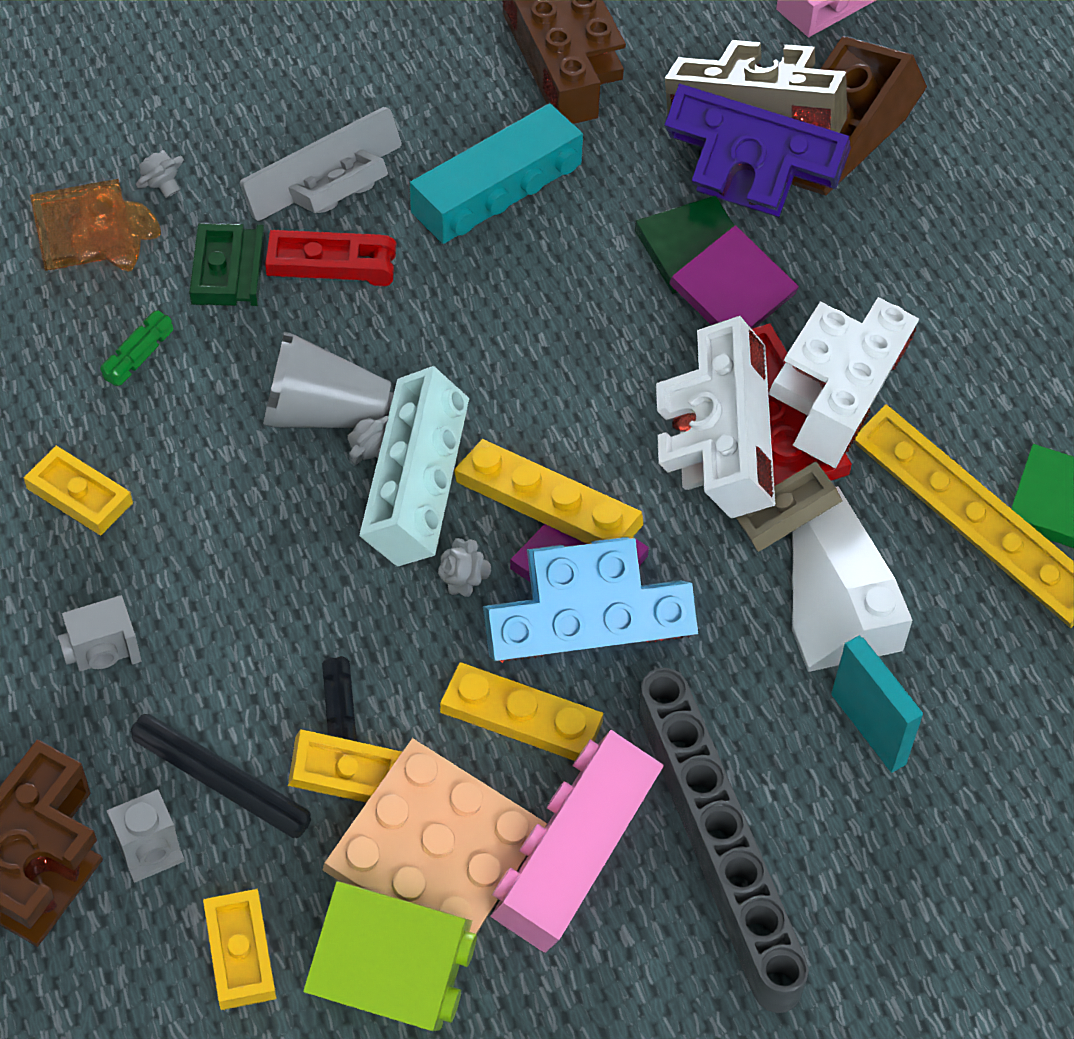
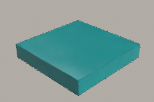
M859 635L844 644L831 695L892 773L907 764L923 712L867 641Z

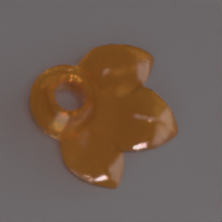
M98 186L88 190L80 201L79 213L81 218L71 229L70 243L77 259L81 262L94 257L100 252L110 263L124 271L130 272L134 268L140 254V240H151L160 237L161 229L156 217L146 206L139 202L123 201L122 197L115 190ZM100 201L107 203L111 208V212L109 214L99 213L96 210L95 203Z

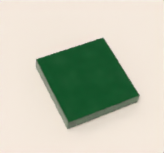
M715 195L635 221V232L670 291L674 294L677 291L669 284L671 277L735 225Z

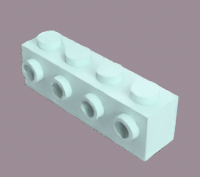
M435 366L397 379L359 535L396 566L435 556L469 397Z

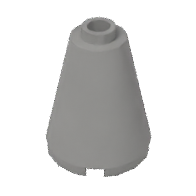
M284 332L263 425L281 428H355L357 423L367 417H371L376 421L388 416L394 392H390V381L294 334Z

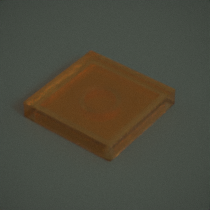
M119 179L30 195L45 271L135 254Z

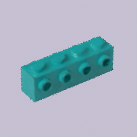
M549 103L410 182L411 213L442 244H445L458 235L468 233L474 226L489 217L501 214L510 205L527 195L537 193L544 185L558 177L573 172L582 163L583 133Z

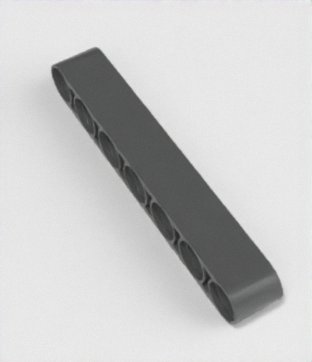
M666 667L656 668L648 672L643 678L638 708L639 719L656 760L664 765L661 772L755 999L767 1011L775 1013L788 1012L795 1008L801 1000L809 972L807 960L687 681L682 674L674 669ZM662 697L669 699L672 703L662 704L653 699ZM684 741L690 744L691 746L688 748L676 747L671 742ZM702 785L710 789V792L698 793L690 789V786ZM721 830L726 832L730 838L724 840L716 839L709 835L708 832ZM734 876L743 877L751 885L748 887H737L731 884L728 878ZM751 924L764 925L772 934L758 936L753 934L747 926ZM771 973L785 974L791 979L793 984L790 986L776 985L770 981L767 975Z

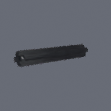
M142 714L137 722L133 724L130 732L134 742L288 836L299 838L310 825L311 813L308 809L154 716Z

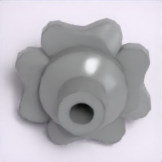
M165 150L160 151V153H153L139 164L141 176L135 185L137 188H145L148 185L150 188H160L165 198L176 194L181 189L174 178L177 175L178 168L184 161L183 157L178 156L171 159Z
M388 416L376 421L371 417H367L357 423L353 431L348 434L347 439L352 448L349 455L352 457L351 461L355 465L361 462L362 459L367 460L379 457L386 424L389 420Z
M457 538L454 540L452 548L447 549L441 555L438 574L448 584L449 594L457 595L460 593L464 597H469L472 594L473 586H478L481 583V579L485 580L489 577L491 565L489 561L483 560V554L477 551V541L472 539L464 541Z

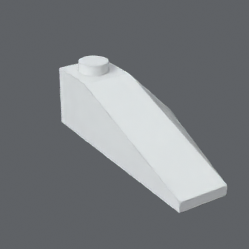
M838 486L836 489L842 499L841 503L792 531V632L808 672L839 665L844 644L859 635L867 641L878 656L903 651L913 621L895 577Z

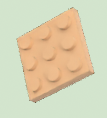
M412 738L324 863L323 871L343 883L473 920L469 932L477 934L499 900L492 895L495 888L510 867L518 871L527 856L520 852L525 840L537 824L545 828L547 823Z

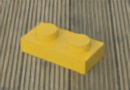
M57 445L23 477L26 488L100 536L133 504L130 491Z
M300 729L295 737L288 786L367 803L402 751Z
M258 889L203 899L220 1009L225 1010L277 999Z

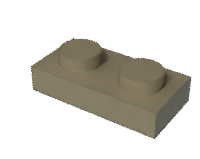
M814 462L774 486L775 506L735 518L759 552L841 503L842 499L836 487L819 464Z

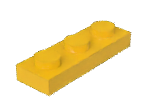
M461 662L440 702V713L576 761L590 739L595 741L603 723L604 715L603 712Z

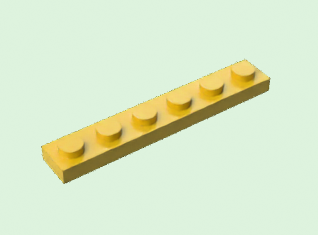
M885 404L853 437L855 444L1068 627L1072 628L1074 626V561Z

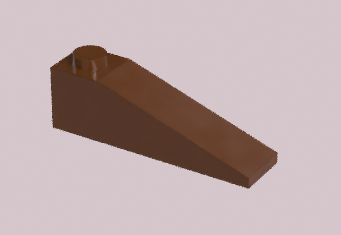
M842 36L821 67V70L846 72L847 119L840 133L849 136L851 149L839 183L906 120L927 88L913 54ZM809 107V109L831 111V109ZM794 177L792 181L794 186L825 196L833 190V188L798 177Z

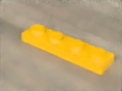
M484 439L454 469L457 483L587 544H592L591 541L629 537L631 539L644 525L642 511Z

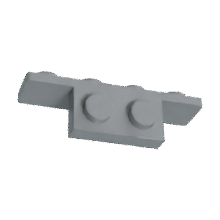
M382 107L243 178L240 181V186L252 218L260 221L293 203L313 213H322L335 208L339 200L352 193H362L371 189L375 185V181L388 175L384 159L381 157L400 148L402 144L392 111L389 108Z

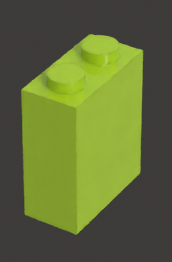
M336 881L303 992L430 1031L441 1030L443 1021L452 1023L459 1005L461 989L455 988L454 983L459 966L468 967L473 956L477 941V934L469 932L473 920Z

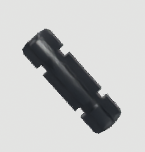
M343 656L326 658L322 663L328 735L357 742L350 661Z

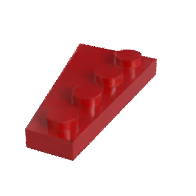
M771 323L752 329L765 344L768 393L774 380L786 363L784 359L788 354ZM768 394L774 486L814 462L819 464L831 481L848 476L852 463L846 453H844L835 469L793 446L808 415Z

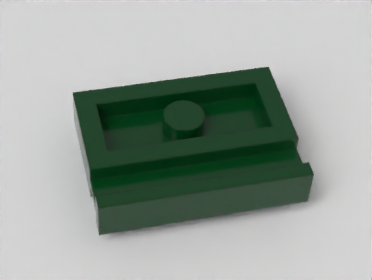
M198 223L189 291L191 305L237 306L238 301H247L251 303V306H258L265 242L264 225H257L256 229H244L243 224Z

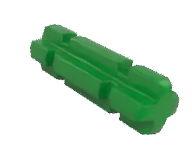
M159 310L153 311L143 321L145 327L139 326L116 349L115 352L118 355H111L101 365L100 370L104 380L114 386H121L132 375L129 370L135 371L159 346L156 341H164L173 331L171 318Z

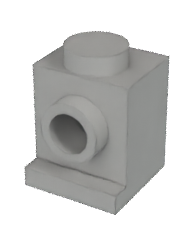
M122 595L62 613L67 633L58 635L66 665L77 662L80 672L90 668H108L119 659L130 657L132 664L142 662L137 639Z
M158 789L107 810L115 840L134 883L185 862L179 847L174 823Z

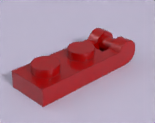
M270 230L265 263L267 276L367 280L374 286H388L393 282L394 266L391 261L396 256L397 243L390 236L378 234ZM360 256H370L371 258H360Z

